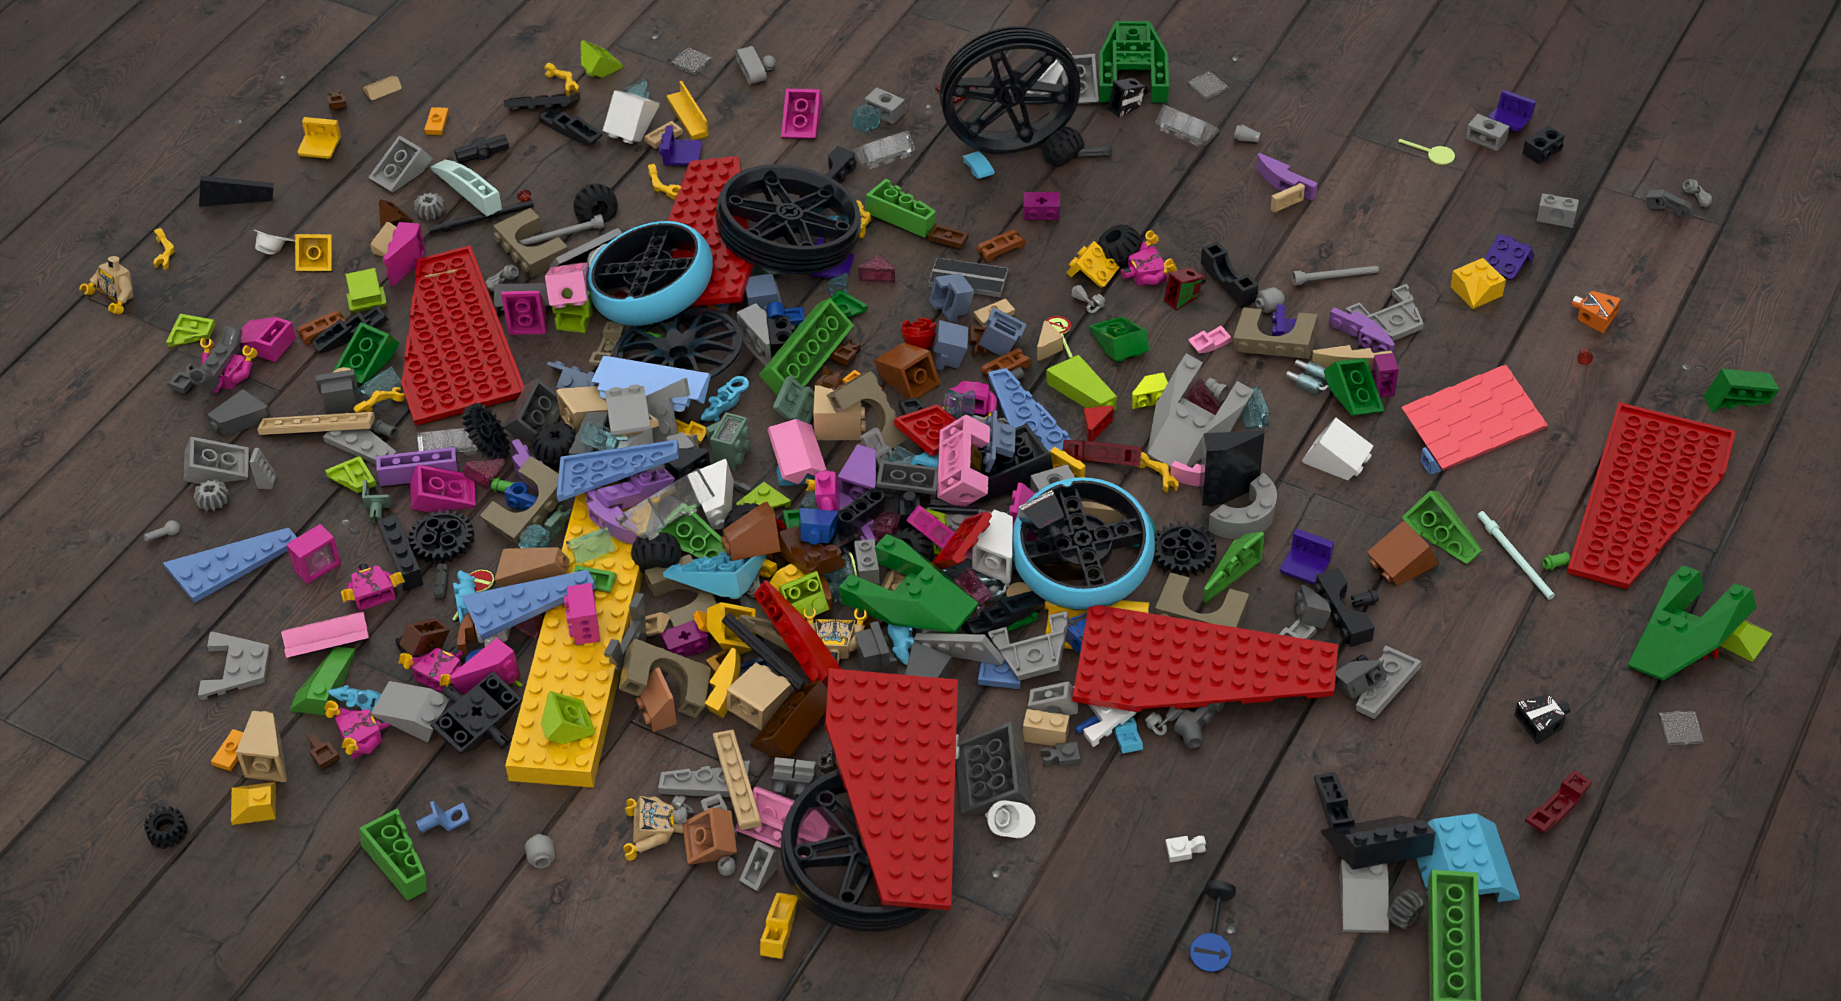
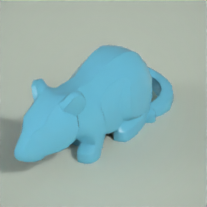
M736 376L727 382L726 385L719 388L717 397L712 396L708 399L711 404L701 415V420H714L718 422L720 414L735 407L740 400L741 392L749 388L747 378ZM735 382L743 383V385L739 387L731 386Z
M462 570L458 571L457 574L460 584L453 583L460 625L469 612L462 596L477 593L474 589L476 584L473 582L475 577H471Z
M888 624V635L894 646L892 648V655L907 666L910 656L908 649H912L914 643L912 628Z
M349 685L328 691L331 696L339 701H346L348 707L356 705L361 707L362 710L368 709L370 712H372L381 696L379 692L374 690L349 689Z

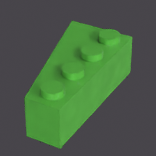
M887 178L866 194L865 211L870 212V215L925 238L936 224L935 210L921 201H915L913 199L914 196L909 193H903L899 186L891 185V181Z
M398 808L359 828L361 846L407 901L427 891L424 869L406 832V827L401 820Z

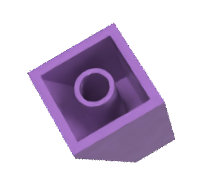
M858 444L838 475L839 491L854 500L868 490L876 488L877 483L875 449Z

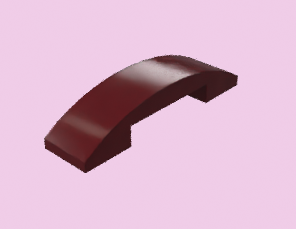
M1063 440V451L1076 460L1140 467L1142 447L1083 440Z
M1573 770L1562 781L1561 787L1541 807L1537 806L1525 819V822L1542 833L1550 831L1576 806L1592 785V781Z

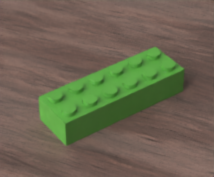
M831 298L816 304L760 372L759 376L777 396L785 378L788 376H792L799 384L805 387L854 325Z
M1432 870L1428 878L1429 1001H1481L1478 873Z

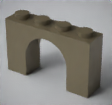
M531 208L493 225V238L496 243H500L504 251L512 256L514 262L519 263L522 270L532 278L548 271L549 265L556 257L568 252V246L559 237L535 247L519 244L520 240L542 231L540 217Z
M1243 308L1233 337L1235 352L1310 358L1319 329L1318 314L1299 313L1296 324L1289 333L1282 336H1268L1260 332L1263 325L1262 309Z
M871 371L858 375L826 395L835 412L843 411L858 401L869 403L877 414L878 422L876 428H879L885 444L890 446L891 449L907 440L906 435L893 425L896 412L890 407L886 394L881 390L877 377Z
M532 456L528 458L518 471L525 481L539 490L538 498L534 505L526 511L514 513L492 501L480 515L487 526L519 547L529 540L531 534L543 523V520L555 509L558 503L557 486L559 474Z
M689 554L681 557L678 564L683 566L684 564L692 563L693 559ZM653 567L644 570L646 584L653 597L677 589H686L697 594V598L689 605L667 612L670 615L668 621L670 628L693 621V614L696 611L707 613V608L718 604L715 601V594L663 577V572L668 568Z
M1174 573L1169 574L1155 607V614L1240 628L1248 608V593L1229 588L1220 609L1208 614L1196 613L1184 604L1189 592L1190 578Z
M634 638L625 652L619 690L639 696L647 686L649 670L659 667L660 670L673 676L679 685L680 695L677 711L697 718L705 708L711 667Z

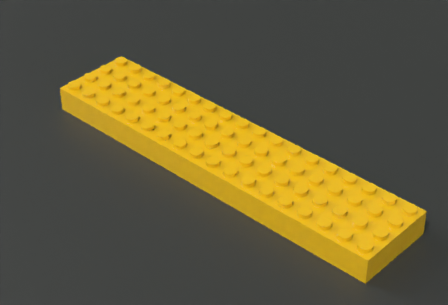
M612 482V483H610V484H607V485L601 486V487H599V488H596L595 490L597 491V489L604 488V487H608V486H612V485H616V484H621V483H624V482ZM585 493L575 497L562 547V552L570 560L566 574L573 573L575 565L615 572L617 579L611 592L593 589L600 633L599 642L575 645L574 637L569 635L568 625H572V623L567 624L566 609L569 608H565V603L545 612L505 765L509 781L594 788L620 676L615 670L616 665L609 662L610 658L605 657L604 651L611 639L619 640L621 643L630 627L632 616L629 605L635 594L640 591L643 573L634 560H632L631 549L633 545L610 536L589 518ZM660 493L637 505L621 509L622 512L625 511L628 514L631 523L638 526L640 535L653 532L660 505ZM553 691L583 700L595 733L566 744L547 740L541 721L548 693Z

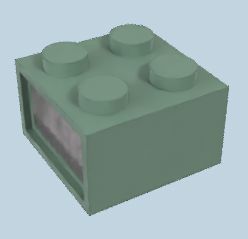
M725 412L710 438L713 464L726 459L731 471H735L738 465L742 464L744 454L751 447V440H749L750 427L746 417Z

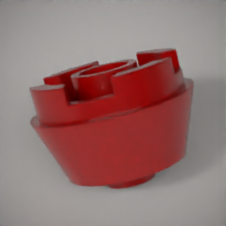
M917 318V321L909 323V320L902 322L900 332L904 342L923 349L933 346L937 335L935 333L936 323H932V319Z

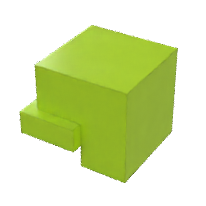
M375 268L346 274L350 294H346L350 313L371 310L377 305L379 307L387 306L384 289L379 287Z
M565 288L562 291L565 297L573 295L571 289ZM587 291L588 300L584 301L583 305L573 306V303H567L566 307L555 308L552 305L553 313L557 314L555 317L557 330L586 332L593 314L590 291Z

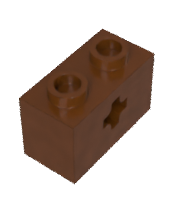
M437 618L410 623L407 625L399 644L412 656L429 653L436 648L442 649L450 629Z

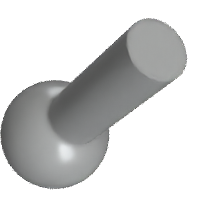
M174 520L168 521L163 528L144 534V540L148 542L167 534L175 535L180 531V524Z

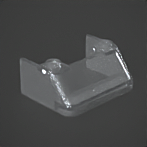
M698 468L615 517V519L623 528L642 539L648 538V540H651L658 536V531L666 527L667 524L685 513L687 516H690L697 512V506L713 498L715 495Z

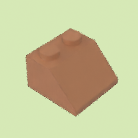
M655 668L648 676L647 686L639 697L636 698L639 710L643 709L644 711L642 713L646 725L650 724L653 732L677 724L673 696L660 668Z
M711 807L682 823L688 864L718 861L721 857L737 853L731 811Z

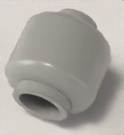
M1275 287L1261 290L1255 300L1256 307L1262 309V312L1265 314L1275 312L1277 305L1284 304V295Z
M537 834L526 842V857L530 865L536 868H545L554 861L555 851L553 840L550 837Z

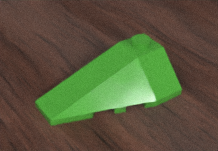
M1430 490L1402 516V519L1419 536L1426 538L1434 545L1439 546L1466 564H1469L1483 551L1456 512L1438 491Z
M685 502L656 529L657 532L660 531L673 535L678 540L681 550L698 558L707 556L710 559L711 557L719 556L721 552H725V549L722 548L721 537Z
M1263 532L1244 534L1232 542L1204 587V603L1209 602L1262 561Z
M335 646L297 691L290 708L291 712L326 715L327 710L324 709L328 701L337 702L338 700L331 696L328 691L343 687L356 652L355 648Z

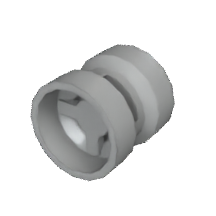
M1209 378L1204 384L1202 394L1206 397H1213L1214 401L1221 403L1226 398L1229 387L1223 383L1219 384L1213 378Z

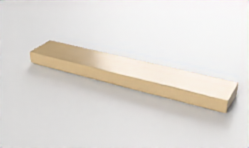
M374 412L263 418L257 430L259 435L370 429L375 416Z
M734 729L713 733L714 744L739 830L760 827L761 819Z

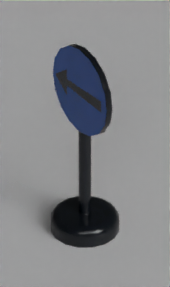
M1212 880L1207 882L1204 888L1206 895L1216 900L1211 933L1198 936L1190 948V958L1193 964L1205 972L1223 970L1230 961L1231 948L1228 942L1223 937L1216 935L1221 901L1231 900L1236 895V887L1233 884Z

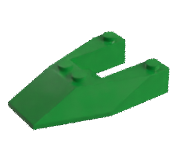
M1116 21L1099 52V102H1110L1113 81H1117V69L1150 70L1151 102L1168 103V52L1151 22Z
M888 534L875 546L878 564L906 575L895 590L891 591L853 574H850L839 586L842 604L853 609H859L863 613L866 610L868 615L894 626L956 633L979 606L976 600L937 566L903 540Z
M1682 565L1669 579L1631 656L1628 667L1657 679L1665 680L1717 649L1757 608L1752 589L1734 583L1702 617L1693 615L1684 610L1704 590L1700 571Z

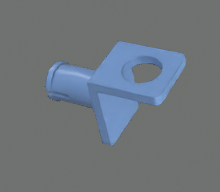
M431 801L433 813L417 820L416 823L422 833L437 825H442L449 832L468 822L470 818L464 803L444 812L434 801ZM461 811L462 817L458 821H453L452 816L454 813Z

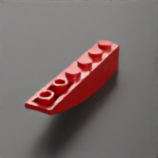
M763 581L753 595L810 681L821 680L828 687L829 668L841 669L821 638L794 606L768 581Z

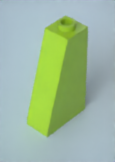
M1079 355L1046 370V383L1083 407L1093 408L1111 405L1116 410L1117 396Z

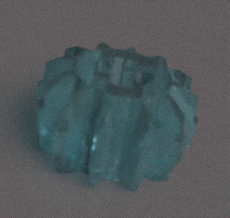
M860 104L859 107H854V111L851 114L853 127H857L858 130L863 129L864 132L877 128L881 121L880 112L874 105Z
M528 525L526 531L523 530V535L519 537L521 541L518 546L520 548H548L551 540L550 532L540 525Z

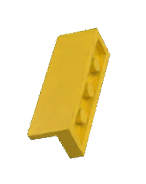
M679 81L680 92L667 95V101L691 140L707 137V120L684 83Z

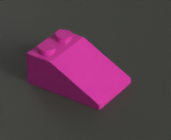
M786 89L781 138L816 139L823 107V96L820 89Z
M540 291L501 292L509 335L546 334L548 317L546 305Z
M417 464L410 478L412 510L430 513L431 511L438 512L439 509L441 511L449 509L450 511L475 508L474 475Z
M496 638L451 674V683L464 695L490 673L495 672L509 685L520 676L515 653L500 639Z

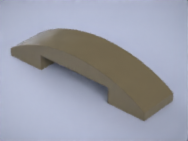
M607 321L603 329V339L597 352L592 353L589 365L599 366L603 356L612 357L615 344L624 334L625 325Z

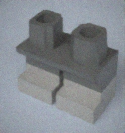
M775 757L774 773L771 778L773 793L783 797L786 796V793H793V798L796 800L800 793L816 780V762L796 760L795 764L794 759Z

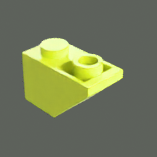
M1164 373L1148 375L1143 378L1132 392V409L1156 405L1168 384Z

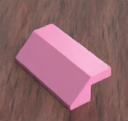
M794 419L767 429L783 479L800 484L807 473L815 476L816 473L826 470L812 425Z
M364 611L281 631L286 658L369 638Z
M754 787L753 796L761 819V826L740 831L737 823L736 831L781 848L783 824L788 811L795 801L763 788ZM814 809L803 822L798 834L797 846L828 839L832 828L823 816L818 813L817 809Z

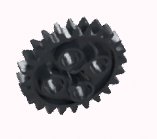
M474 403L466 407L462 416L465 421L462 423L466 426L464 430L469 433L467 437L472 440L471 444L476 446V451H481V456H486L487 461L491 459L492 463L495 461L498 463L507 458V455L510 454L508 451L510 449L508 445L510 441L506 439L508 434L504 433L505 428L501 426V420H497L496 414L493 415L491 409L487 410L486 405L482 406L481 403Z
M439 509L438 514H434L431 511V516L429 517L424 514V520L417 519L418 525L412 524L413 530H409L410 536L408 539L414 555H418L420 560L425 558L427 563L433 559L434 564L438 560H441L442 564H444L445 559L453 562L452 557L460 558L459 553L466 554V548H471V543L474 542L473 536H475L472 522H469V518H464L463 513L457 515L456 510L450 514L449 509L445 513H442Z
M1179 521L1177 526L1170 523V528L1163 526L1162 531L1157 530V536L1155 535L1154 537L1155 552L1153 562H1157V567L1163 566L1164 572L1171 570V573L1178 572V575L1186 573L1187 577L1193 572L1197 576L1198 570L1204 573L1205 567L1210 568L1211 563H1214L1217 543L1214 542V536H1210V531L1204 532L1203 526L1197 529L1196 523L1191 527L1189 522L1182 525Z

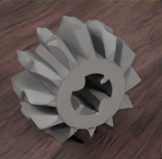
M424 193L423 196H418L414 201L415 213L421 220H435L436 217H441L442 213H444V200L438 193Z
M208 479L206 483L200 482V486L195 487L194 499L200 509H205L206 512L212 509L215 512L216 508L222 509L223 504H227L229 492L223 482H219L217 479L213 481Z

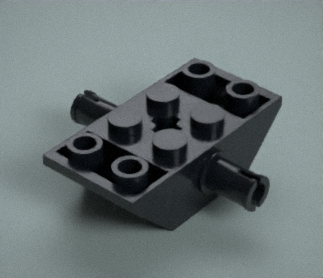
M495 672L490 673L464 695L452 683L448 684L449 688L447 686L444 687L442 694L454 704L435 719L430 726L459 754L477 749L489 737L501 749L505 748L504 744L508 746L511 738L504 734L500 728L507 723L523 699Z

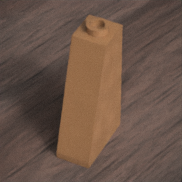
M559 547L503 549L495 582L500 587H506L567 573L570 560Z

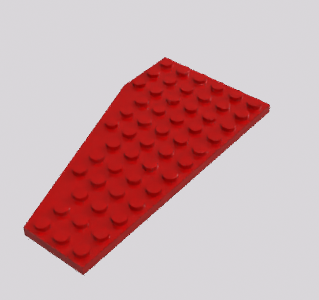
M739 156L690 161L681 183V189L678 191L668 221L680 222L694 228L704 237L712 253L713 270L708 286L690 306L742 302L754 266L737 256L724 244L719 236L715 219L720 192L732 176L742 171ZM732 216L743 228L749 229L747 219ZM673 249L671 252L673 259L694 257L695 254L683 249Z
M471 245L417 259L409 332L404 355L403 377L401 378L402 389L415 426L461 414L466 407L474 403H481L482 406L486 405L487 407L519 398L524 384ZM457 269V270H456L454 273H452V274L442 273V272H445V271ZM440 273L437 277H425V275Z
M1618 402L1567 573L1629 589L1724 478L1736 431Z
M1096 605L1088 608L1072 702L1141 712L1142 709L1175 706V709L1206 707L1209 703L1241 701V704L1269 702L1273 701L1274 698L1306 696L1307 698L1332 697L1335 688L1338 644Z
M829 668L825 729L828 732L839 773L853 809L857 829L873 871L882 905L950 910L952 896L958 679Z

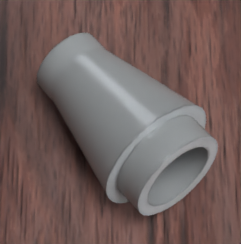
M1237 125L1233 139L1241 142L1258 143L1260 132H1256L1244 125Z

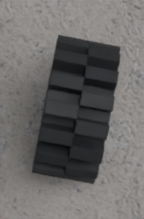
M164 806L162 811H159L157 808L154 810L155 814L150 813L148 815L150 819H145L144 829L152 845L154 844L157 848L161 845L162 849H166L167 845L170 848L174 847V842L177 845L181 843L180 838L184 840L188 830L184 816L179 809L176 808L174 810L173 807L169 806L167 810ZM165 824H174L166 831H158Z

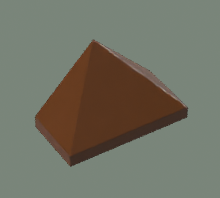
M380 199L381 226H384L386 222L393 225L399 222H413V219L393 202Z

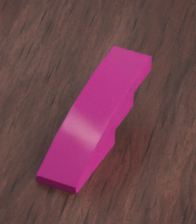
M919 504L906 519V521L942 549L954 534L950 528ZM969 548L966 552L967 557L961 564L973 572V548Z

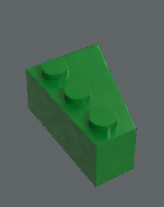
M1721 369L1703 397L1711 412H1718L1719 408L1728 407L1731 410L1735 409L1737 405L1743 404L1747 407L1768 404L1780 389L1771 373Z

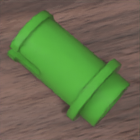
M500 477L494 478L491 483V490H494L495 493H498V491L505 492L515 482L501 480Z
M1567 552L1553 556L1546 555L1542 559L1544 569L1550 571L1554 570L1555 567L1569 565L1570 557Z

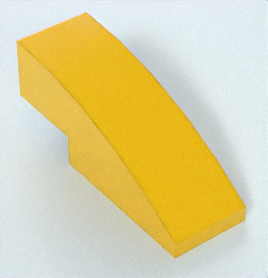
M731 648L709 683L714 690L705 702L709 711L724 718L728 711L726 709L727 689L740 676L741 657L734 648Z
M776 893L766 918V928L760 940L761 956L783 958L798 904V897L796 895Z

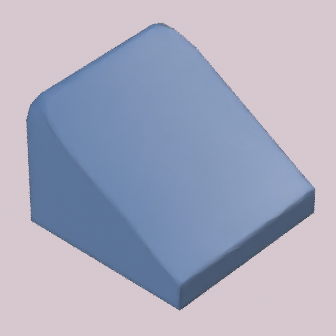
M1426 447L1423 448L1420 462L1427 473L1431 475L1441 472L1442 469Z

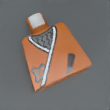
M1591 291L1586 299L1575 296L1571 306L1580 309L1579 321L1604 334L1618 313L1621 298Z

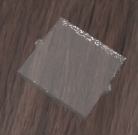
M688 47L681 54H678L671 62V65L695 75L702 68H705L712 60V57Z
M1211 72L1201 76L1198 75L1197 78L1187 82V85L1205 100L1219 96L1220 93L1228 90V86Z
M1676 710L1675 712L1659 714L1667 745L1687 746L1688 744H1703L1704 740L1695 711L1679 712Z

